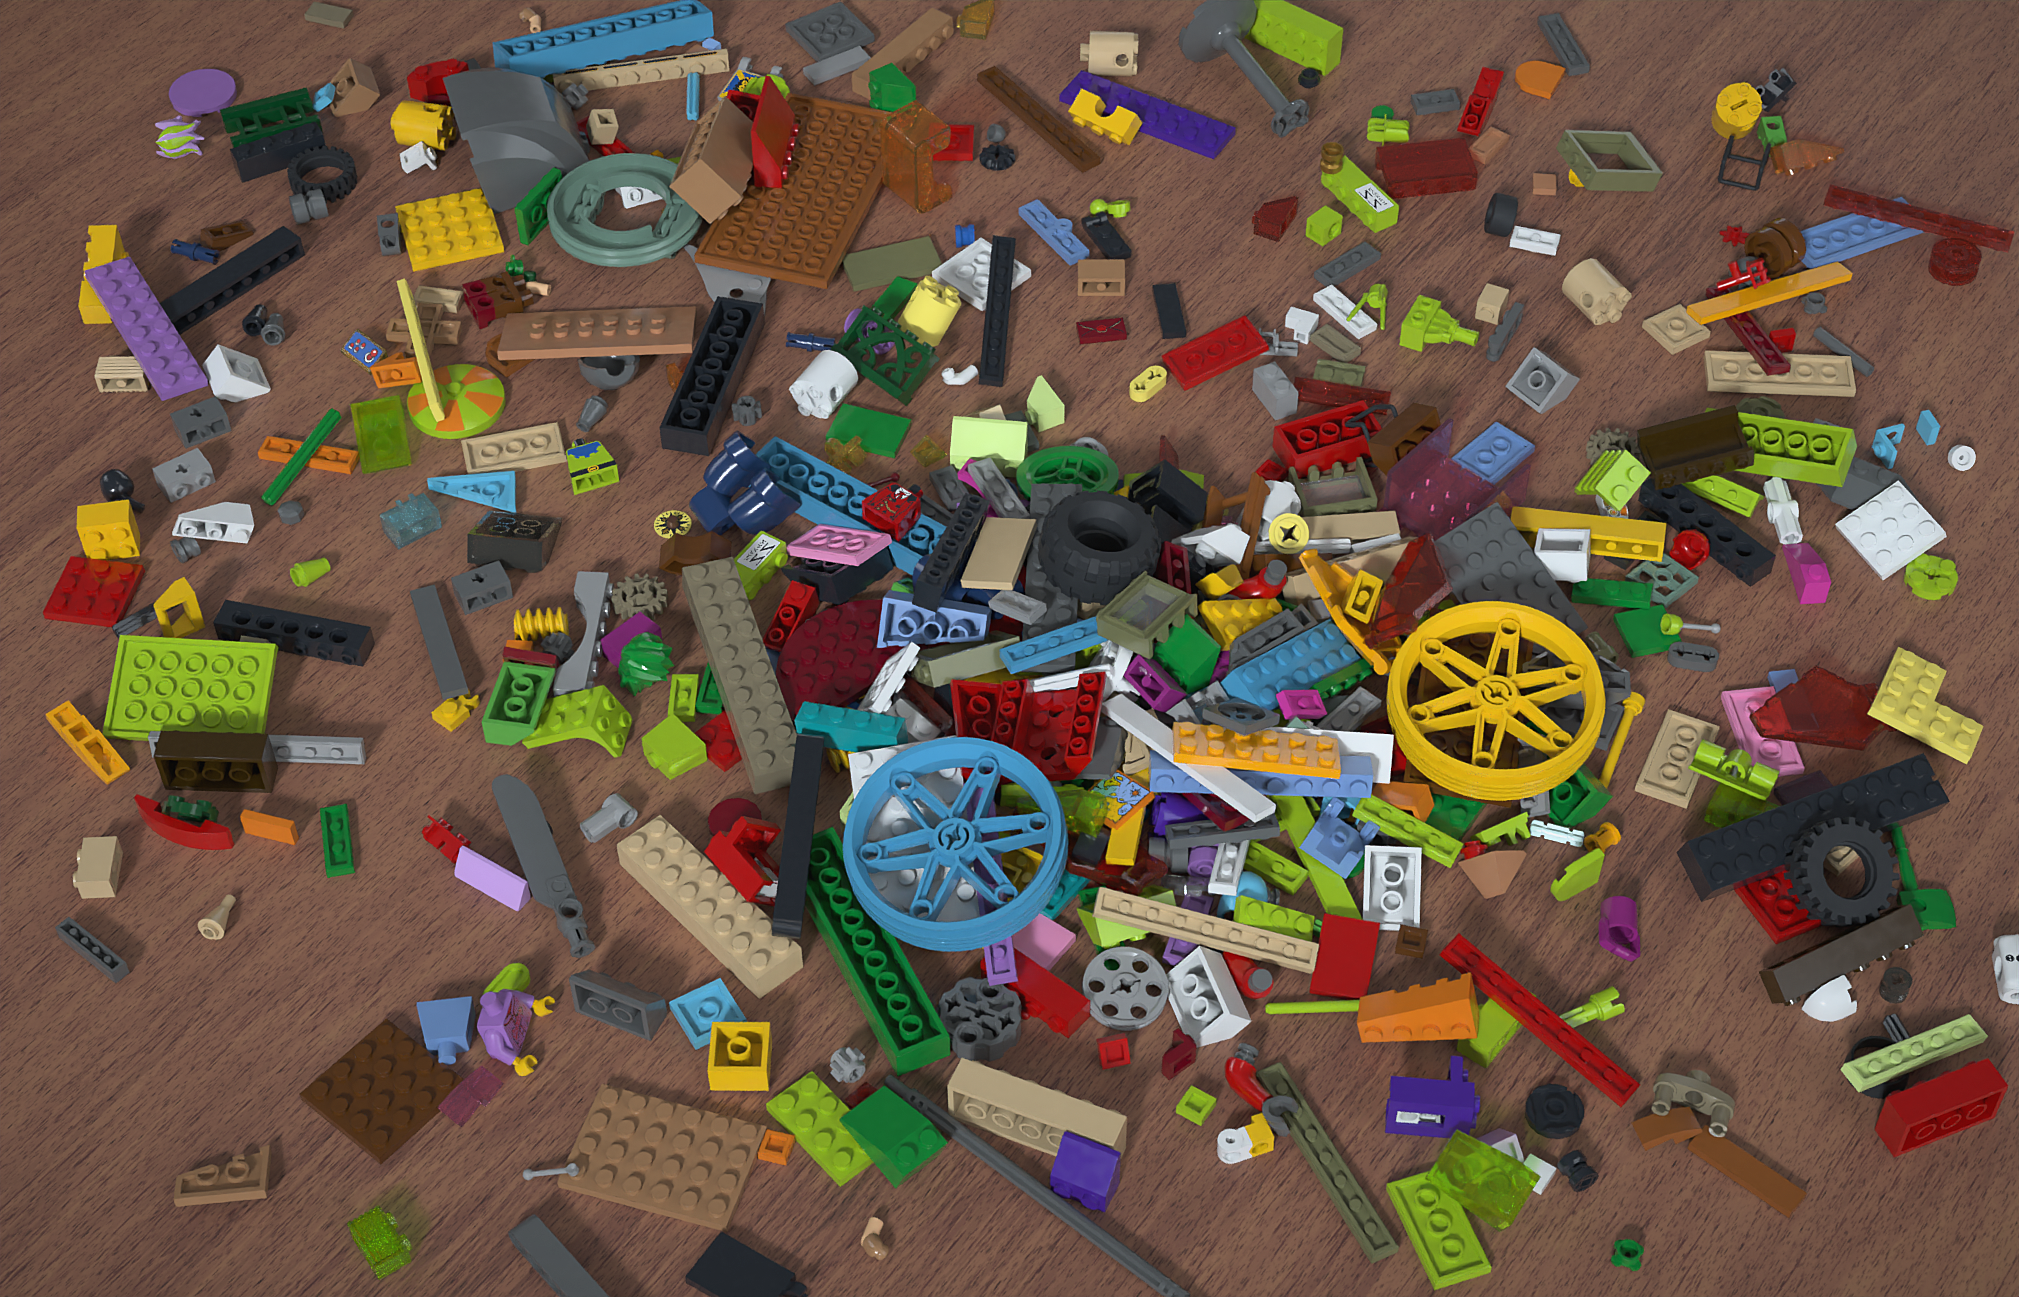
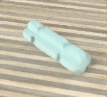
M1536 819L1532 821L1530 826V835L1540 837L1544 835V839L1564 844L1568 841L1570 845L1581 847L1584 840V832L1574 829L1569 831L1570 828L1552 823L1544 825V821Z

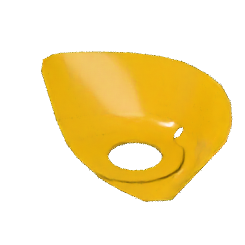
M1231 564L1216 574H1209L1195 585L1208 599L1216 600L1244 582L1236 565Z

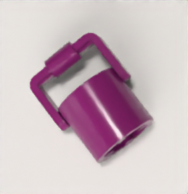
M1609 897L1600 905L1599 944L1604 949L1630 962L1640 957L1637 905L1635 901L1628 897ZM1630 943V950L1622 945Z

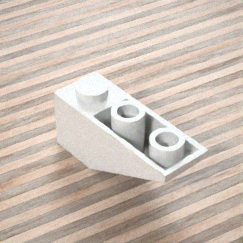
M223 502L179 514L172 535L248 543L254 528L250 505Z

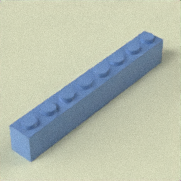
M1150 750V792L1214 794L1155 750ZM1340 756L1341 773L1339 779L1226 768L1261 794L1371 798L1373 770L1370 756Z

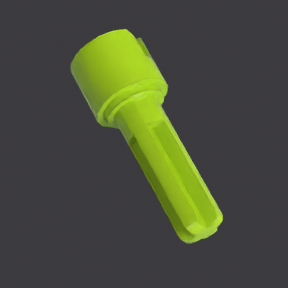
M1611 986L1592 994L1588 1003L1558 1016L1574 1028L1595 1018L1602 1022L1624 1013L1625 1008L1622 1003H1611L1612 1000L1619 997L1618 991Z

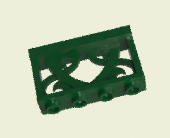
M863 305L861 312L838 344L834 343L830 350L846 357L858 373L907 406L912 400V394L940 358L934 354L936 349L924 341L921 345L917 342L919 337L907 329L904 333L900 330L902 326L892 318L888 321L883 318L885 314L874 306L869 309ZM869 322H876L877 329L871 331V328L868 327L867 333L870 337L865 338L863 329ZM884 326L892 332L884 333ZM859 337L861 341L854 345L852 348H850L856 341V339ZM904 340H905L906 342H908L909 344H911L912 346H910V347H908V348L906 349V345H905ZM894 342L897 350V364L885 363L874 371L873 368L877 357L873 346ZM868 349L870 358L867 361H863V356L868 355L865 350ZM914 353H920L922 355V360L918 364V366L915 368H908L907 363L914 364L918 361L916 359L913 360L912 355ZM888 369H896V372L891 370L892 374L890 377L885 375ZM906 373L911 374V376L903 385Z

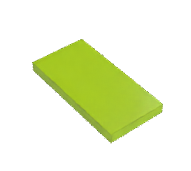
M1443 1167L1387 1183L1386 1190L1434 1290L1491 1273L1492 1266Z

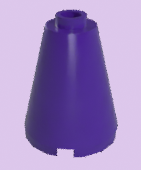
M1160 792L1161 796L1155 795L1151 808L1149 825L1154 827L1153 833L1148 832V840L1149 837H1162L1167 841L1165 825L1210 819L1185 796L1173 792Z

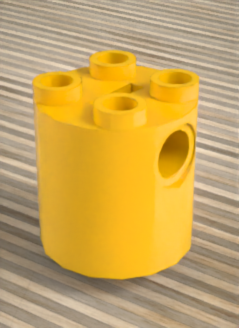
M1746 82L1735 83L1724 88L1718 95L1712 110L1711 121L1716 132L1726 139L1733 135L1734 140L1744 138L1751 133L1762 111V101L1759 93Z
M403 100L392 114L391 129L394 130L396 141L400 145L414 146L422 141L428 148L447 150L450 140H454L456 137V127L453 126L454 112L450 106Z

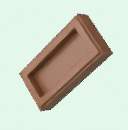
M1490 127L1467 149L1466 156L1486 164L1509 142L1510 135Z

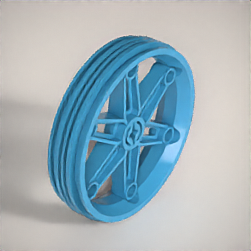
M951 737L924 742L897 754L884 763L867 779L855 797L848 813L843 837V858L846 872L854 894L866 913L878 925L900 940L917 947L936 951H966L986 947L1000 942L1026 927L1040 914L1053 897L1065 869L1068 855V833L1062 805L1056 791L1044 774L1027 758L1007 746L993 741L969 737ZM962 767L974 768L950 810L916 780L919 777L940 770ZM987 771H992L990 774H983ZM1001 775L1016 782L1027 791L1041 810V812L1027 815L986 818ZM904 786H910L907 789L901 790V788ZM978 787L984 788L972 822L962 819L961 816ZM894 794L920 830L875 843H867V837L876 815L886 801ZM917 798L923 801L943 820L935 829L914 804L913 801ZM1038 826H1044V828L1040 830L1034 829ZM1016 829H1022L1023 831L1021 834L982 843L981 834ZM1046 842L1044 855L1037 872L1028 885L1019 893L991 856ZM924 844H929L930 849L928 853L889 857L888 854ZM872 856H877V857H876L875 859H873V860H867L868 858H870V857H872ZM976 858L980 860L999 886L994 890L968 866ZM939 864L949 867L950 870L932 901L927 899ZM924 868L909 913L900 910L890 903L875 887L868 873L875 874L885 871ZM961 877L997 908V910L969 920L954 922L936 921ZM1005 898H1013L1009 902H1002ZM921 913H928L925 917H918Z

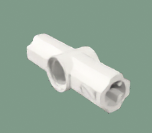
M1772 477L1771 480L1765 482L1763 488L1768 502L1767 515L1769 523H1774L1780 543L1796 544L1801 542L1803 535L1798 522V503L1796 500L1791 499L1786 481L1779 477Z

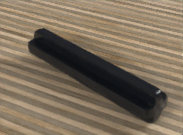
M156 601L114 624L112 630L115 636L119 639L120 635H128L156 619L157 615L153 606ZM180 603V604H178V605H175V606H173V607H171V608H169V609H166V612H168V611L174 609L175 607L181 605L182 603Z

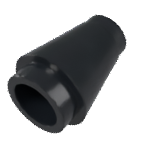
M255 305L242 321L243 330L249 336H259L266 324L268 310L264 305Z

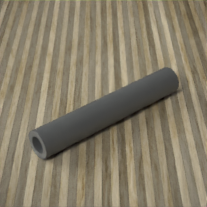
M1818 327L1815 330L1813 336L1838 356H1851L1852 366L1864 376L1868 377L1873 373L1874 367L1825 329Z

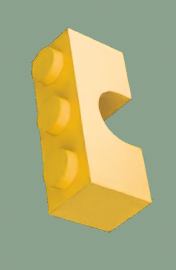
M1081 89L1068 111L1073 117L1072 121L1080 127L1084 128L1085 125L1090 127L1097 135L1102 136L1105 134L1109 136V139L1117 144L1122 142L1130 145L1142 125L1138 115L1121 106H1117L1112 115L1101 117L1106 107L1102 99Z

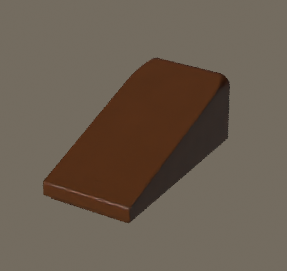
M240 220L201 229L200 243L205 248L220 252L254 235V232Z

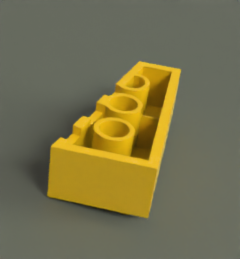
M91 225L88 227L91 242L86 243L88 262H84L83 267L85 281L81 283L78 307L84 324L113 323L87 281L85 270L129 257V254L124 250L117 225Z

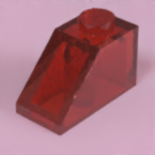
M1292 196L1264 203L1259 211H1255L1253 214V234L1279 242L1297 216L1299 197Z

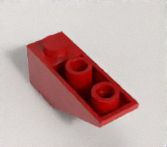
M791 581L762 639L765 648L781 653L790 636L806 620L814 616L820 604L815 587Z

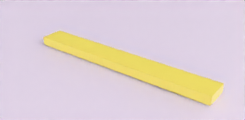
M401 279L397 281L428 404L436 422L445 420V414L417 308L407 280Z

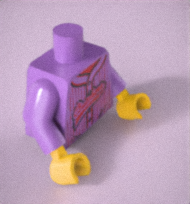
M510 989L485 993L480 999L483 1007L477 1022V1029L484 1041L486 1051L492 1059H498L509 1066L511 1064L515 1065L518 1075L527 1076L534 1071L530 1067L538 1063L537 1059L532 1055H527L522 1059L519 1058L532 1016L530 1008L532 1007L535 1014L542 1017L553 1013V1011L546 1009L545 1005H551L555 1003V1000L550 996L535 1000L533 995Z

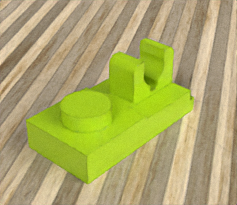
M1525 812L1470 838L1472 841L1481 840V844L1484 843L1489 847L1501 842L1499 836L1504 835L1508 845H1514L1518 843L1515 838L1516 832L1520 834L1522 840L1530 838V832L1526 826V822H1528L1527 817H1529L1528 813Z

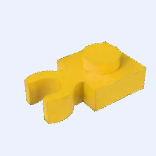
M468 689V694L459 696L457 700L449 698L431 712L432 718L452 732L470 717L469 710L475 709L480 705L479 696L475 695L472 699H468L471 697L470 690Z

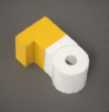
M1263 1113L1251 1116L1250 1125L1238 1128L1237 1130H1223L1217 1139L1218 1157L1221 1161L1229 1164L1237 1163L1273 1151L1274 1135Z

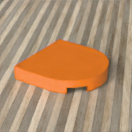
M1528 61L1516 69L1515 82L1520 85V89L1524 92L1551 99L1565 75L1566 68L1543 61Z

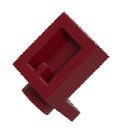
M1179 1028L1173 1031V1047L1169 1048L1162 1057L1161 1073L1168 1080H1171L1188 1068L1196 1060L1197 1046L1194 1039L1189 1034H1184Z

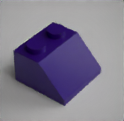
M1065 1131L1051 1171L1050 1190L1063 1199L1070 1198L1080 1202L1088 1209L1106 1212L1120 1184L1121 1152Z

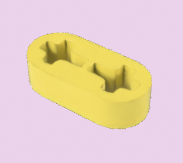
M1161 366L1147 368L1130 383V398L1136 402L1149 400L1166 385V370Z

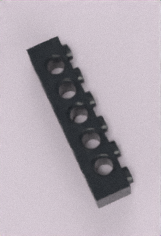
M1651 478L1641 484L1638 501L1644 507L1667 521L1679 533L1686 529H1695L1703 533L1710 544L1709 556L1733 573L1739 580H1742L1751 587L1772 572L1775 554L1685 486L1678 484L1671 488L1655 490Z
M965 493L917 579L912 605L937 613L972 549L976 538L981 532L987 516L989 500Z
M226 599L213 621L217 637L223 641L240 642L241 636L266 639L271 644H276L278 651L341 662L347 665L363 667L375 645L372 630L369 626Z

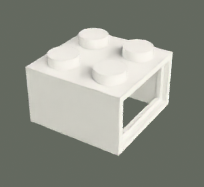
M1538 529L1534 553L1554 581L1568 580L1572 583L1587 581L1591 557L1590 529Z

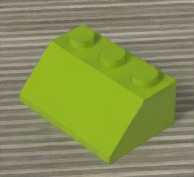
M1154 884L1126 892V894L1176 906L1173 890ZM1095 902L1077 907V912L1092 942L1104 947V949L1120 946V941L1130 939V941L1146 938V933H1149L1146 930L1092 917Z

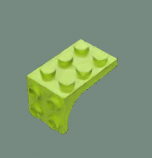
M605 685L546 699L534 733L524 738L522 743L530 749L567 739L584 738L601 744L616 758L622 755L632 724V717Z

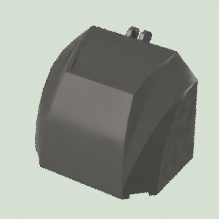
M495 67L472 69L443 78L463 141L468 140L474 156L470 158V161L493 214L516 207L517 203L521 202L529 191L553 167L561 170L563 178L575 168L590 161L588 157L590 152L588 140L585 133L579 131L572 109L557 89L542 78L518 73L512 69Z

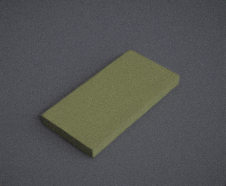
M929 236L846 254L841 262L854 292L891 284L897 276L908 280L930 275L933 270L942 265Z

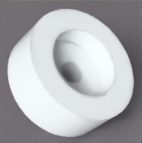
M1965 445L1954 446L1948 454L1950 466L1960 471L1970 469L1976 459L1973 449Z

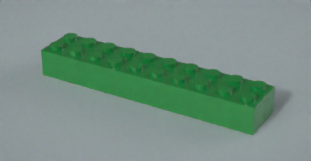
M831 827L813 834L805 906L897 1077L950 1056V1036L898 942L892 934L878 925L866 913L855 896L845 868L843 844L835 829Z

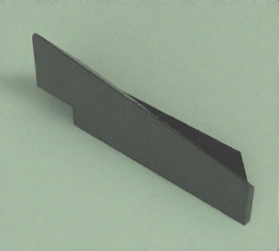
M1300 604L1292 612L1286 609L1243 634L1230 645L1229 670L1226 673V677L1234 669L1317 626L1318 622Z

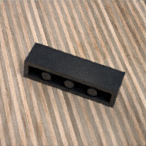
M315 121L230 149L235 171L241 182L244 183L287 169L289 163H292L291 160L294 157L297 158V154L300 152L305 154L304 150L306 149L314 151L313 147L318 146L319 149H322V146L326 145L323 133Z

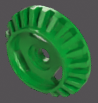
M1058 446L1038 451L1024 459L1016 472L1018 491L1024 495L1027 501H1031V484H1082V492H1097V490L1114 494V490L1118 488L1119 481L1118 467L1110 457L1097 450L1079 446Z

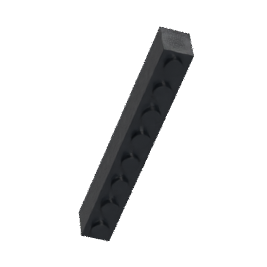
M282 226L159 304L178 334L181 335L305 256L302 240L288 228Z

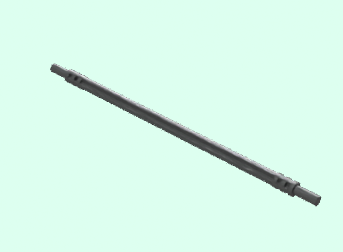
M891 1074L887 1076L884 1084L903 1097L905 1102L1155 1289L1159 1294L1164 1297H1190L1188 1291L1184 1290L1172 1279L1161 1273L957 1121L917 1089H910Z

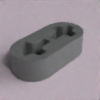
M1675 642L1670 645L1667 660L1672 666L1677 668L1711 672L1717 667L1719 653L1710 646Z

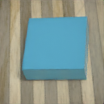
M328 83L315 93L313 100L314 110L319 112L333 102L336 90L334 85Z
M1930 410L1921 411L1916 430L1926 445L1935 444L1940 425Z

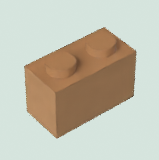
M1078 260V296H1125V260Z

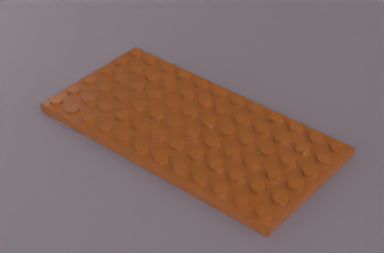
M788 93L785 100L795 114V123L799 124V135L795 137V151H792V164L788 165V179H784L782 188L756 187L753 168L750 172L751 177L746 183L748 186L742 194L744 196L738 205H731L722 219L718 220L716 218L696 251L694 259L695 263L828 289L914 125V116Z

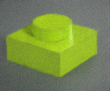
M1191 1085L1176 1106V1113L1202 1126L1215 1108L1217 1099Z

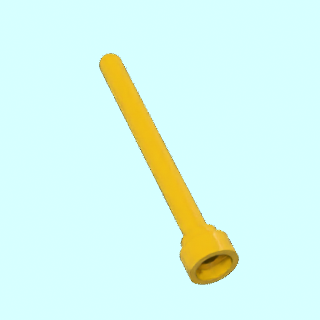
M1631 692L1630 697L1622 702V706L1625 707L1624 714L1599 781L1606 789L1608 788L1633 718L1642 712L1645 704V698L1636 692Z

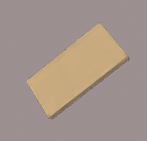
M558 422L461 440L468 475L505 471L516 472L567 462Z
M986 517L962 576V588L1013 590L1037 528L1036 519Z
M1668 709L1636 783L1635 791L1687 809L1701 776L1700 773L1688 769V767L1693 762L1702 739L1714 743L1720 726Z

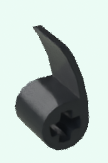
M1087 821L1075 844L1072 856L1097 865L1102 854H1105L1108 848L1111 830Z

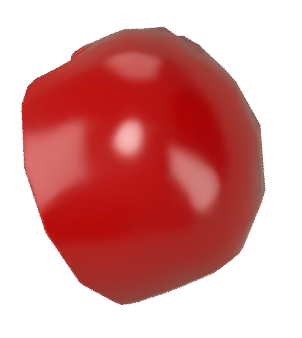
M1686 529L1673 538L1674 545L1671 551H1669V555L1686 569L1692 570L1697 568L1708 559L1710 544L1703 533L1695 529Z

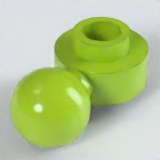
M1096 199L1090 204V212L1094 216L1096 213L1104 211L1105 214L1107 212L1113 214L1115 218L1127 216V212L1131 211L1130 201L1118 200L1106 203L1102 199Z

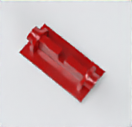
M428 815L427 817L433 822L430 826L427 825L423 828V838L438 850L446 843L440 852L455 864L460 848L466 846L471 849L468 847L471 841L460 832L456 836L450 832L454 827L443 818L437 821Z

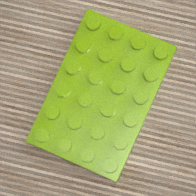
M120 635L103 736L106 739L149 741L150 731L178 730L186 732L206 731L265 734L278 646L269 643Z

